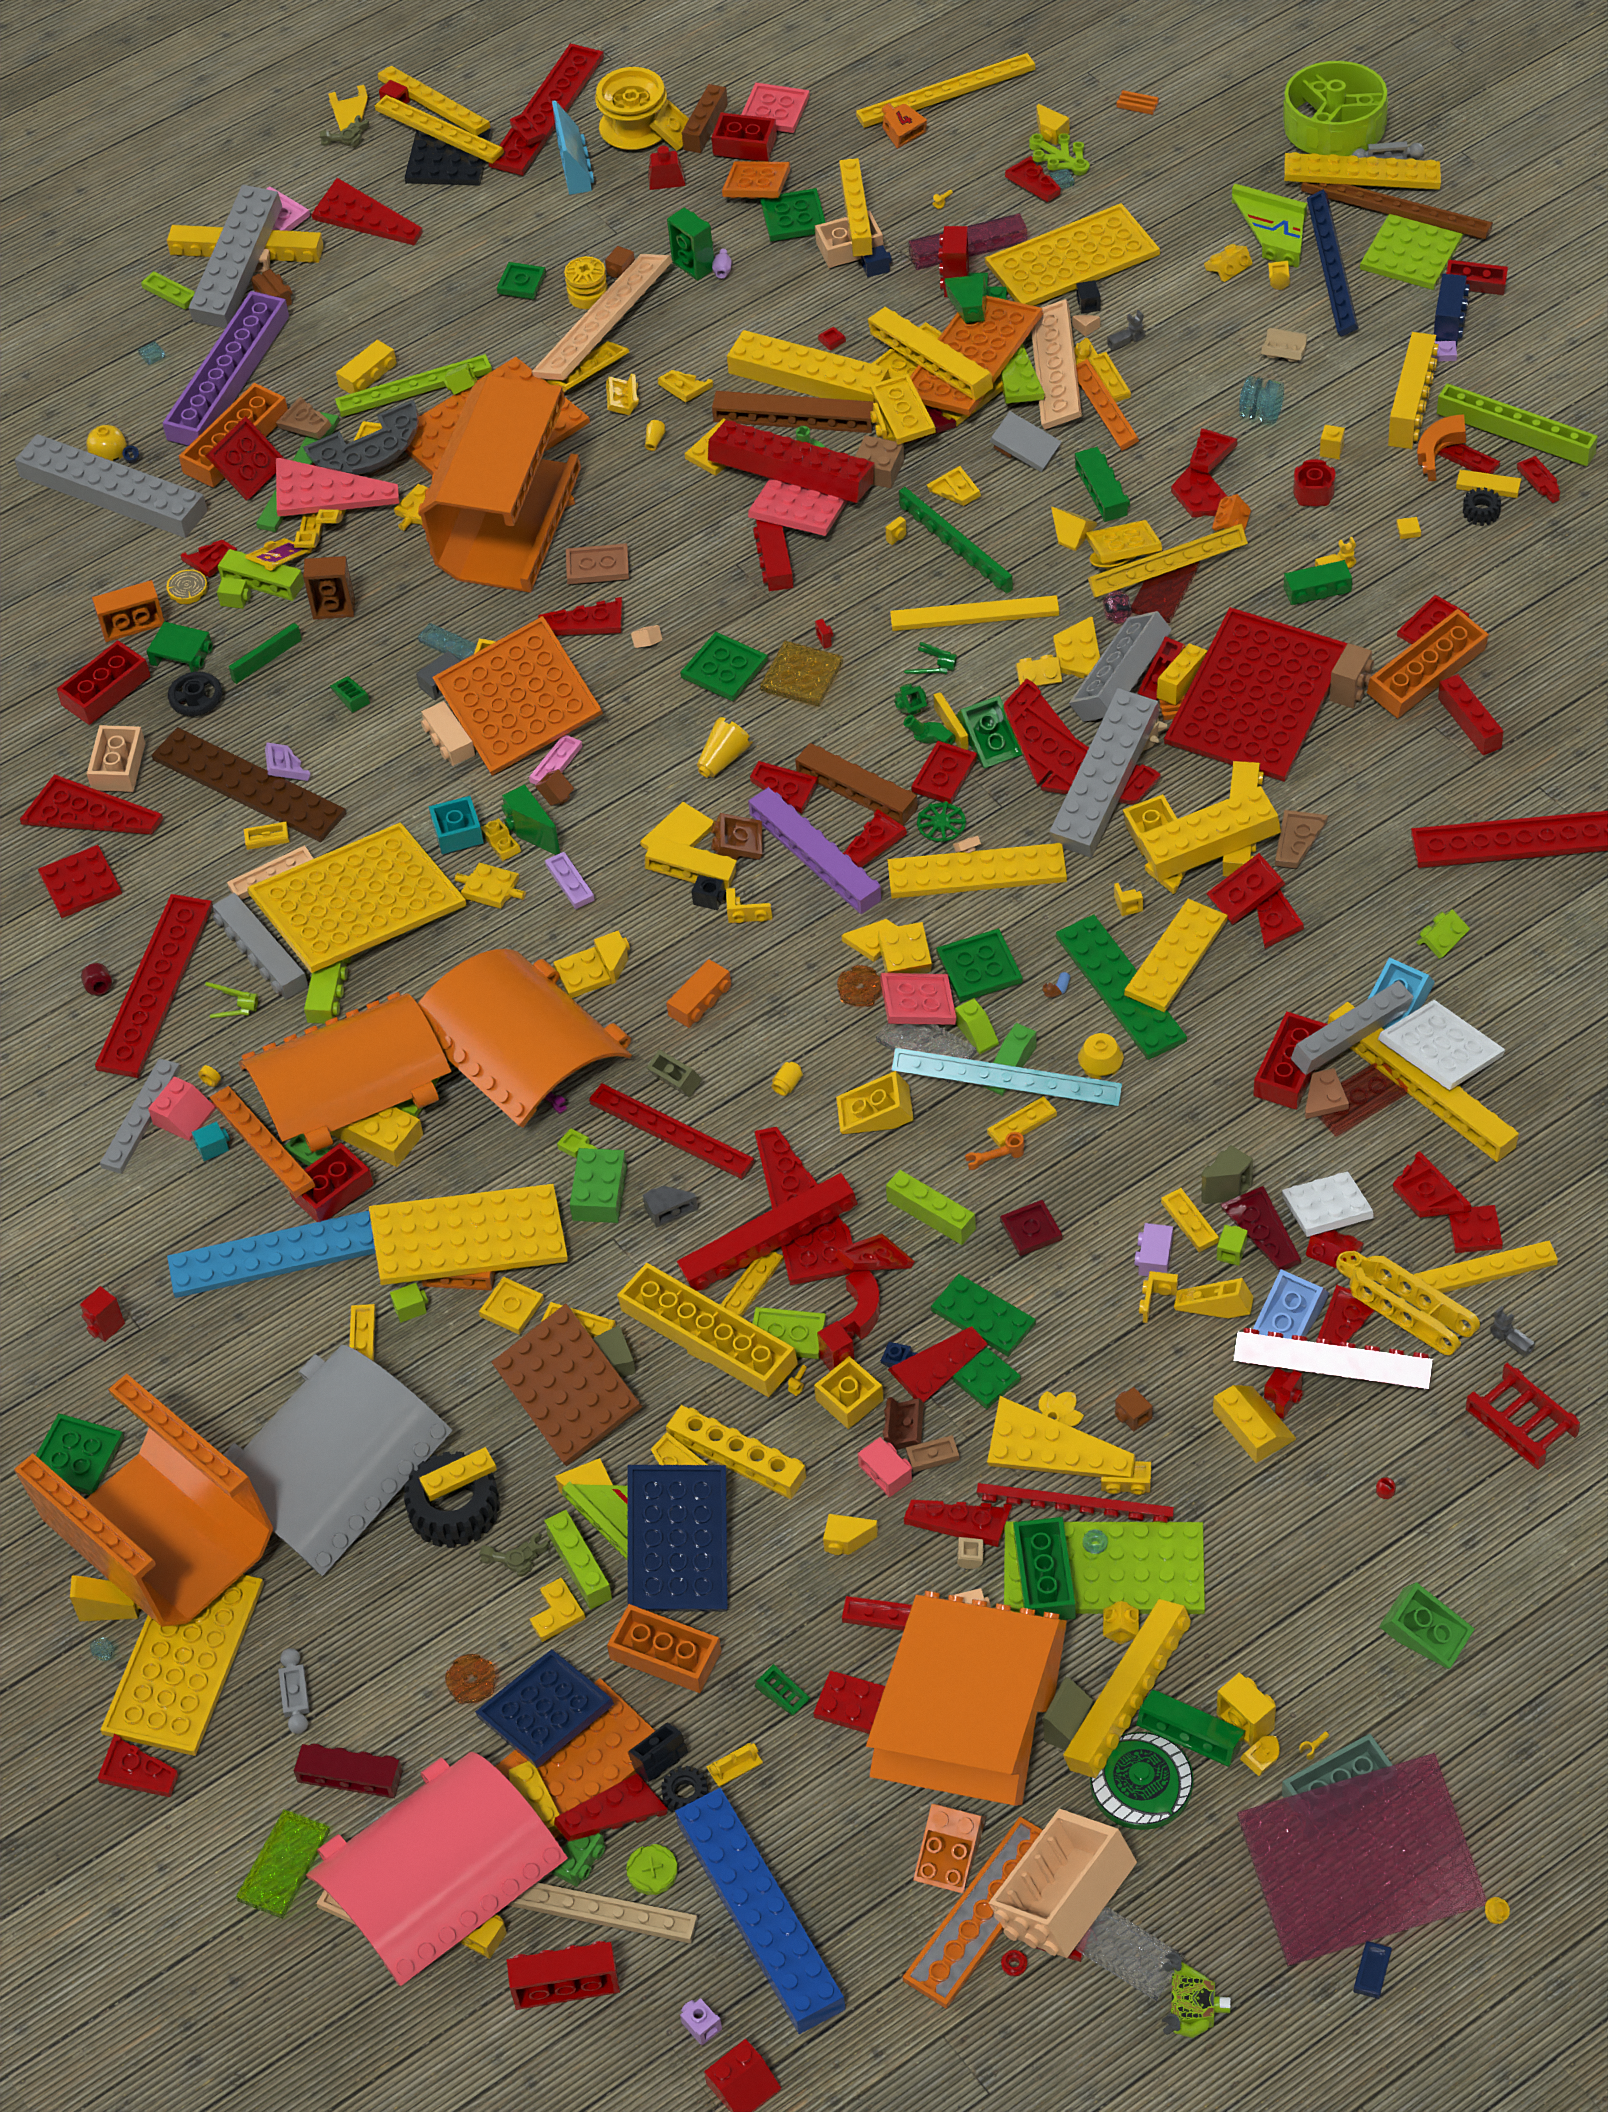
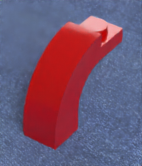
M856 1270L845 1277L846 1290L856 1300L857 1306L849 1315L838 1322L850 1338L856 1334L862 1340L873 1330L879 1319V1288L876 1279L869 1270Z

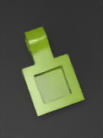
M572 1128L557 1143L559 1150L574 1158H577L579 1148L597 1149L589 1144V1137Z

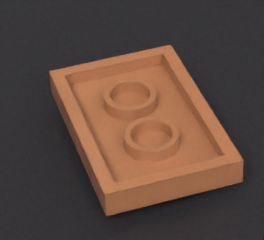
M627 543L567 548V584L629 579Z

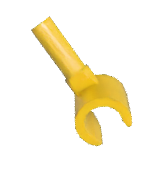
M949 190L942 195L935 194L933 196L935 202L932 205L937 209L943 208L946 203L945 198L953 194V191Z
M805 1365L801 1366L794 1378L791 1377L788 1380V1391L795 1396H798L804 1388V1384L800 1380L807 1369Z
M1325 1731L1315 1741L1301 1743L1299 1747L1300 1753L1305 1749H1311V1752L1306 1757L1308 1760H1312L1316 1754L1315 1749L1329 1737V1734Z

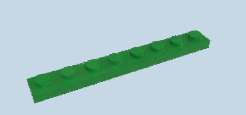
M903 487L899 490V505L903 510L908 511L916 521H920L926 526L929 532H933L938 536L942 543L950 546L970 566H974L980 571L983 577H987L992 581L995 587L1001 589L1006 594L1013 590V576L909 489Z

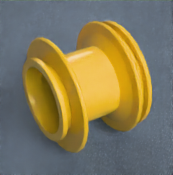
M625 67L608 73L600 80L596 88L595 102L599 111L604 114L599 122V132L608 144L620 149L637 150L652 146L662 139L649 126L667 98L666 88L658 74L642 67Z

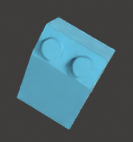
M1390 957L1368 999L1398 980L1414 997L1408 1011L1382 1027L1384 1030L1421 1008L1435 983L1428 974Z

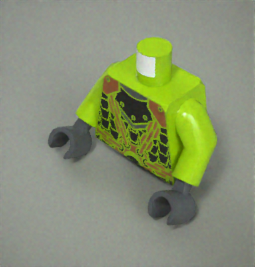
M1171 1952L1165 1955V1958L1169 1959L1171 1963L1163 1964V1969L1167 1972L1174 1970L1175 1973H1172L1171 2014L1162 2019V2022H1166L1169 2025L1163 2029V2032L1166 2035L1174 2032L1175 2034L1194 2038L1207 2031L1208 2028L1214 2027V2013H1230L1231 1997L1214 1996L1215 1982L1210 1981L1203 1974L1181 1962L1179 1954Z

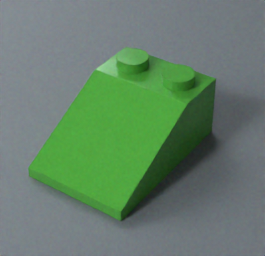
M1417 1582L1402 1589L1379 1625L1383 1631L1398 1643L1447 1669L1452 1667L1475 1628Z

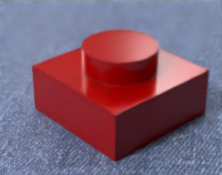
M823 618L816 620V636L824 649L832 647L831 638L833 637V631L830 625L827 626Z

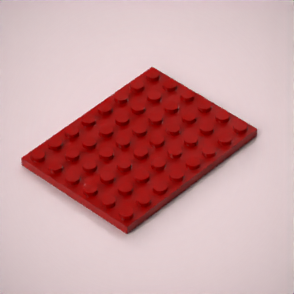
M1229 607L1164 737V743L1233 765V761L1260 763L1259 772H1263L1265 776L1285 782L1331 687V672L1348 643Z

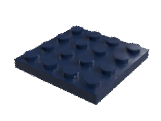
M551 1649L477 1709L475 1713L483 1723L538 1768L612 1707L614 1703L610 1696Z

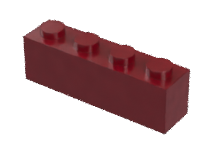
M315 1743L301 1745L294 1768L297 1783L394 1799L403 1772L400 1761L392 1756H373L364 1751L359 1753L349 1752L339 1747L335 1749L324 1748L322 1745Z

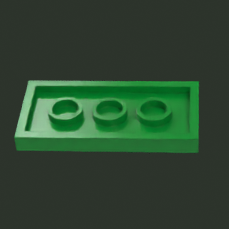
M960 1274L953 1279L931 1305L933 1313L958 1328L965 1330L972 1326L987 1342V1345L1007 1357L1011 1355L1036 1325L1035 1318Z

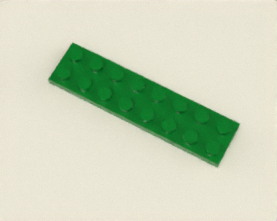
M1094 914L1056 932V939L1147 1060L1187 1042L1186 1034L1167 1010L1164 1013L1124 995L1125 988L1137 970Z

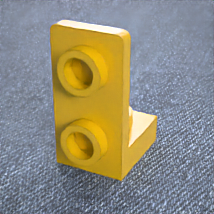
M735 888L726 889L728 923L772 920L770 903L741 905L740 897H736Z
M1149 1272L1148 1280L1143 1282L1142 1294H1146L1145 1300L1141 1299L1139 1305V1314H1143V1323H1148L1153 1293L1161 1295L1177 1294L1178 1274Z

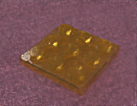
M784 641L760 684V689L763 692L819 707L843 663V656Z

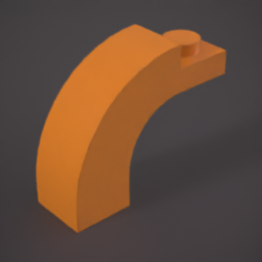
M1464 414L1440 419L1429 426L1422 434L1417 448L1418 465H1423V474H1428V482L1436 481L1435 458L1438 452L1449 445L1466 443Z

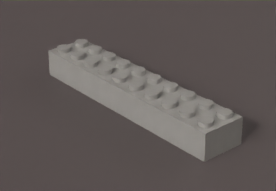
M36 434L15 459L19 477L184 538L188 536L207 513L204 495L39 434Z

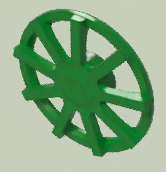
M947 801L944 803L928 804L926 808L919 812L917 818L919 832L925 838L936 842H946L955 839L963 832L966 825V818L962 809L948 804ZM935 808H943L942 813L939 814ZM947 808L954 810L946 815ZM931 810L935 816H931L926 813ZM956 814H959L961 819H950ZM922 818L931 820L930 822L921 824ZM951 823H960L962 826L958 830ZM933 826L928 834L922 830L925 827ZM950 829L955 835L946 838L945 831ZM936 831L942 834V838H934L932 836Z

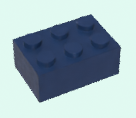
M1442 274L1434 324L1436 341H1456L1457 347L1458 339L1463 337L1464 327L1460 326L1465 325L1466 313L1463 311H1467L1468 299L1465 296L1468 297L1470 284H1466L1467 276Z

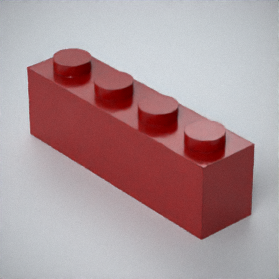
M756 519V527H753L754 539L759 540V542H756L757 554L762 555L759 557L760 569L765 570L762 571L763 584L768 585L769 592L793 588L792 571L782 525Z
M1459 674L1440 681L1438 700L1480 753L1484 756L1501 749L1503 729Z

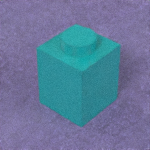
M217 1121L192 1132L195 1145L203 1161L229 1151L227 1142L230 1141L225 1128L220 1129Z

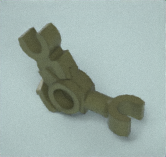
M358 115L354 119L355 123L351 122L339 134H331L326 130L320 131L321 145L327 146L333 141H340L346 146L352 145V147L356 148L362 142L361 133L369 127V119L361 122V116Z
M535 1533L530 1538L529 1543L525 1541L517 1549L507 1551V1554L496 1552L492 1547L482 1545L479 1553L481 1556L480 1562L490 1564L493 1561L504 1563L505 1567H508L513 1572H517V1576L522 1577L532 1571L533 1563L531 1561L538 1556L537 1553H544L548 1550V1542L545 1541L541 1545L536 1544L540 1540V1534Z

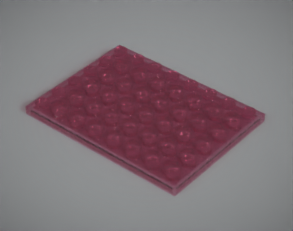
M1435 1753L1243 1810L1236 1814L1287 1967L1484 1907L1487 1902Z

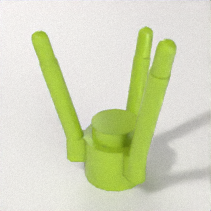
M210 982L205 983V986L221 990L224 994L238 997L237 1006L241 1007V1010L210 1014V1018L236 1015L249 1016L250 1011L257 1010L258 994L242 992Z

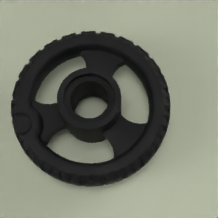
M201 671L183 674L172 682L168 690L170 706L177 713L186 716H198L208 713L218 705L222 698V687L219 680L212 674ZM207 684H211L215 689L212 698L206 696L204 687ZM183 686V692H179L178 690ZM186 700L188 706H184L180 703Z

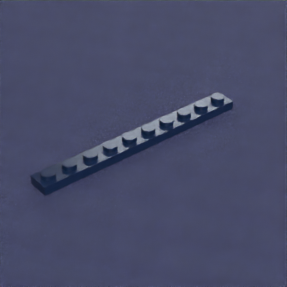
M1323 189L1307 197V202L1337 333L1342 337L1359 329L1328 195Z

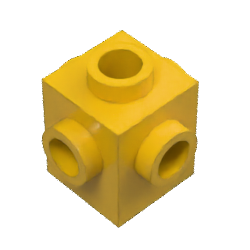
M1123 1601L1115 1602L1113 1605L1103 1609L1104 1637L1120 1645L1136 1637L1139 1632L1138 1609Z

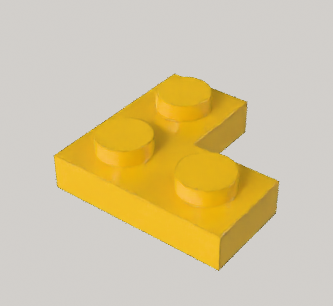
M562 1577L540 1588V1593L548 1604L549 1609L530 1618V1624L540 1640L544 1642L586 1619L584 1612Z

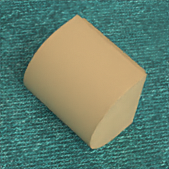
M959 1537L957 1564L965 1569L980 1567L983 1563V1539Z

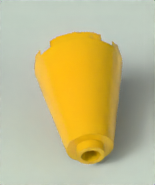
M719 717L715 721L697 762L698 772L706 778L709 776L715 777L750 748L753 743L748 741L750 736L743 728L733 721L730 724L724 722L726 719L724 717Z

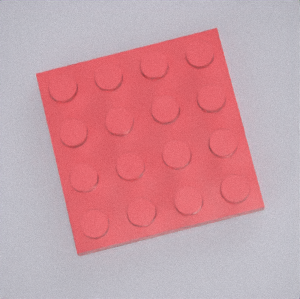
M770 478L748 510V517L826 536L848 500Z

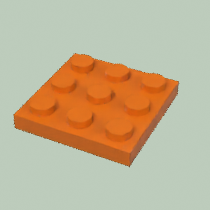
M734 161L723 186L722 196L732 199L738 197H748L750 199L757 197L779 198L791 169L790 162Z

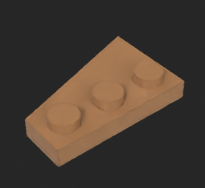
M301 396L276 422L280 429L317 439L323 437L332 426L325 416L319 411L314 410L312 405L307 404Z
M1284 810L1275 866L1298 868L1327 823L1328 815Z

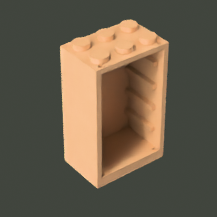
M1058 1809L990 1900L989 1905L994 1912L995 1919L1001 1923L1004 1928L1003 1932L1009 1939L1013 1941L1020 1940L1032 1948L1044 1949L1053 1956L1057 1954L1068 1958L1137 1864V1861L1118 1828Z

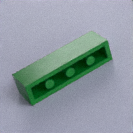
M1098 446L1076 452L1075 469L1104 522L1128 516L1129 498L1127 494H1123L1121 483L1116 481L1113 468L1108 466L1105 454H1101Z
M1152 1689L1140 1706L1136 1724L1143 1729L1227 1767L1231 1765L1241 1750L1245 1730Z

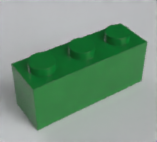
M1345 560L1284 573L1283 588L1291 605L1302 604L1351 592L1352 576Z

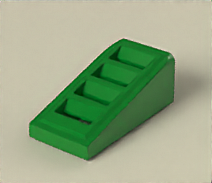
M349 676L330 685L333 692L352 713L370 704L366 691Z
M774 1664L756 1681L754 1686L792 1716L810 1700V1697ZM772 1678L775 1679L776 1682L770 1686L768 1683ZM780 1684L784 1687L777 1693L775 1689ZM788 1690L792 1693L786 1699L782 1697ZM795 1696L799 1697L800 1699L793 1706L789 1704Z

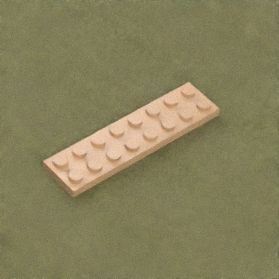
M1066 299L1042 307L1043 315L1031 330L1036 375L1044 391V400H1039L1041 425L1044 430L1082 417L1070 309Z

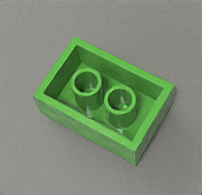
M579 1148L570 1199L572 1221L619 1222L627 1170L624 1150Z

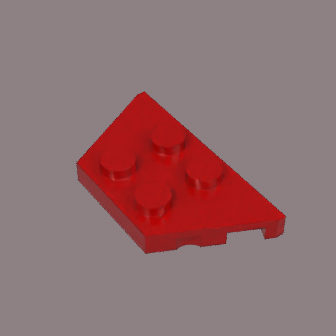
M1190 465L1171 486V493L1191 517L1216 516L1221 499L1227 497L1209 473H1201L1190 468Z
M1420 1151L1415 1154L1413 1163L1407 1165L1402 1175L1398 1176L1393 1183L1395 1193L1419 1218L1471 1211V1203Z

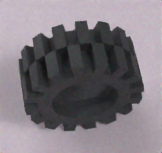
M1479 487L1476 491L1472 489L1470 493H1466L1463 501L1464 518H1467L1469 523L1473 521V525H1477V522L1480 523V526H1484V523L1491 525V521L1494 523L1496 518L1500 517L1501 497H1499L1498 493L1494 494V490L1487 491L1488 488L1485 487L1484 490H1481ZM1485 505L1488 508H1478L1476 506Z
M682 1766L677 1767L678 1772L675 1773L672 1769L669 1771L670 1777L665 1775L664 1782L661 1784L664 1804L668 1806V1810L671 1813L709 1793L707 1781L702 1772L699 1774L698 1769L694 1768L691 1771V1766H686V1770H682ZM684 1784L692 1785L695 1788L694 1794L688 1798H679L675 1794L676 1789Z

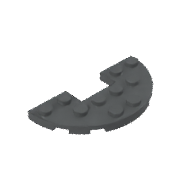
M414 399L378 414L377 417L382 426V429L348 444L345 443L339 431L306 445L303 449L308 458L318 467L354 475L369 473L390 464L400 456L412 442L419 422L418 410Z

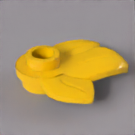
M1046 1391L1039 1400L1038 1407L1043 1415L1057 1418L1055 1420L1068 1426L1074 1427L1078 1425L1084 1417L1081 1412L1074 1410L1077 1402L1074 1392H1063L1055 1397L1052 1393Z

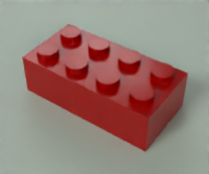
M117 640L56 690L61 706L90 725L151 675L146 659Z
M1286 1011L1254 1079L1253 1096L1297 1110L1315 1069L1305 1075L1291 1060L1297 1043L1328 1024Z
M596 1941L587 1946L572 1945L564 1950H543L539 1954H518L513 1958L506 1959L509 1987L516 2010L620 1993L616 1960L611 1942Z

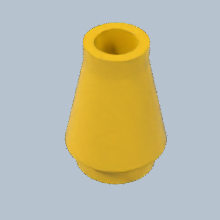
M651 420L647 424L644 446L647 450H656L657 445L666 432L663 422Z

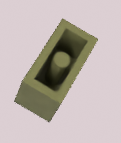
M660 1049L646 1067L657 1079L689 1098L703 1080L692 1068Z

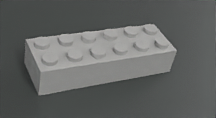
M1158 611L1127 618L1070 700L1069 704L1083 722L1104 718L1117 689L1130 692L1138 683L1141 674L1147 670V665L1156 656L1164 637H1167L1171 632V628Z

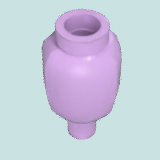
M721 249L712 263L713 272L721 279L725 278L731 270V258L728 256L726 249Z

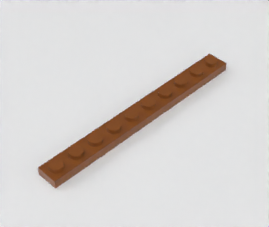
M1303 182L1301 186V191L1311 195L1324 189L1330 200L1334 199L1346 204L1361 206L1365 209L1380 211L1384 214L1400 216L1461 234L1471 235L1475 238L1486 239L1492 230L1493 222L1347 184Z

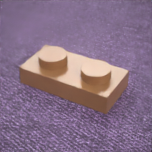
M953 1435L906 1447V1454L912 1466V1472L960 1460Z

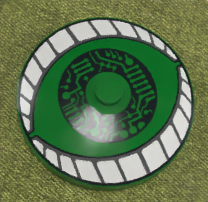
M1128 1733L1121 1736L1118 1746L1112 1751L1105 1767L1099 1772L1096 1778L1090 1777V1789L1097 1807L1111 1821L1130 1829L1150 1830L1169 1824L1185 1810L1192 1796L1193 1771L1187 1756L1174 1742L1154 1733Z

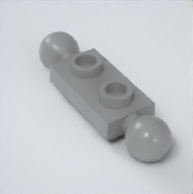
M1407 141L1368 144V151L1360 148L1352 155L1358 158L1373 156L1377 158L1407 159V155H1410L1412 158H1420L1424 153V147L1420 143H1413L1408 147Z
M287 1648L280 1656V1661L286 1668L278 1669L283 1713L285 1717H290L288 1720L289 1730L292 1733L301 1734L308 1727V1720L302 1714L310 1713L305 1669L303 1664L298 1665L300 1662L299 1652L293 1648Z

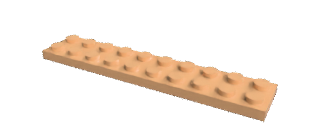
M640 254L533 369V376L540 379L554 380L568 378L574 368L579 366L585 356L590 354L597 343L601 342L602 338L612 330L613 326L645 294V291L667 270V267L673 262L670 255Z

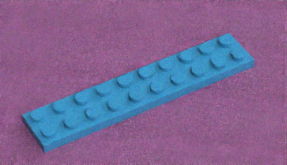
M369 1211L172 1254L168 1255L167 1258L173 1294L175 1298L375 1254Z

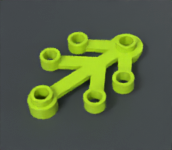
M1039 133L1033 134L1029 139V148L1034 150L1033 160L1035 162L1047 161V168L1049 170L1072 169L1075 175L1082 176L1090 168L1089 162L1083 159L1084 143L1074 142L1072 151L1075 153V158L1069 155L1068 144L1070 136L1066 133L1058 136L1061 150L1045 142L1043 136ZM1042 149L1046 150L1051 154H1045L1044 151H1042Z

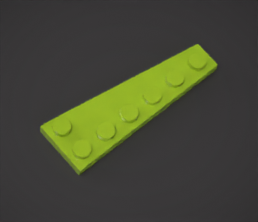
M1022 343L1001 372L1005 404L1044 400V391Z

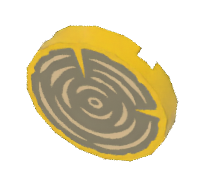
M193 569L182 570L170 577L166 588L170 599L176 600L179 604H191L199 601L203 594L205 596L208 590V583L205 575L200 571Z

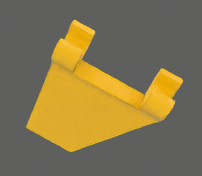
M364 85L357 86L359 92L357 97L338 101L336 92L328 93L329 102L340 131L347 128L351 122L355 123L354 119L358 115L361 116L362 122L368 101Z

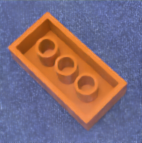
M628 1604L607 1644L610 1660L701 1693L721 1654L719 1637Z

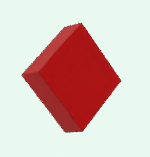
M833 326L819 334L818 341L831 351L845 343L846 337Z

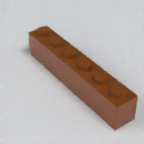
M809 743L795 759L797 772L818 777L819 785L874 812L879 809L902 826L918 809L917 795L912 791L905 790L894 782L887 781L877 774L861 768L857 764H852L820 746Z

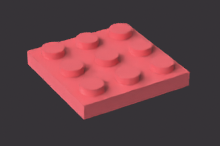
M755 82L741 115L776 119L777 131L794 133L810 97V92L804 89Z
M881 973L880 982L888 1024L955 1025L956 1013L948 974Z

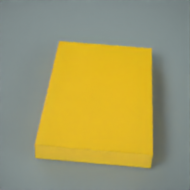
M682 802L640 841V845L648 850L653 836L695 847L711 832L713 820L685 802Z

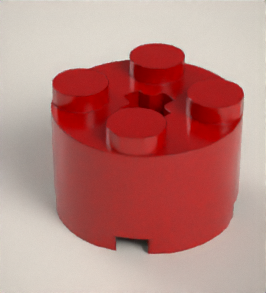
M1319 459L1306 460L1303 462V465L1297 466L1294 471L1293 494L1297 499V503L1301 506L1329 505L1335 493V469Z

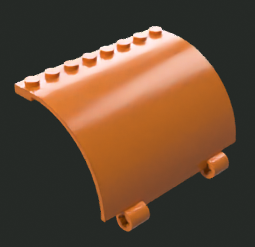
M495 949L475 955L451 969L426 992L418 1002V1005L430 1024L445 1057L518 1126L524 1128L537 1111L536 1107L545 1096L576 1070L606 1057L620 1056L630 1059L632 1054L626 1048L629 1046L631 1038L615 1023H611L604 1028L556 985L560 974L544 959H539L532 965L517 951Z
M399 992L387 996L388 1001L380 1004L379 1000L367 1004V1009L359 1012L357 1008L345 1013L347 1018L338 1020L337 1017L325 1021V1027L318 1029L315 1025L304 1030L305 1035L298 1038L296 1034L284 1038L285 1043L276 1046L274 1042L262 1047L263 1052L255 1055V1052L252 1051L242 1055L243 1060L239 1061L238 1064L241 1070L246 1069L254 1081L282 1142L303 1133L311 1153L333 1145L329 1132L411 1098L417 1109L439 1101L437 1091L431 1080L450 1073L451 1069L430 1024L410 994L400 995Z

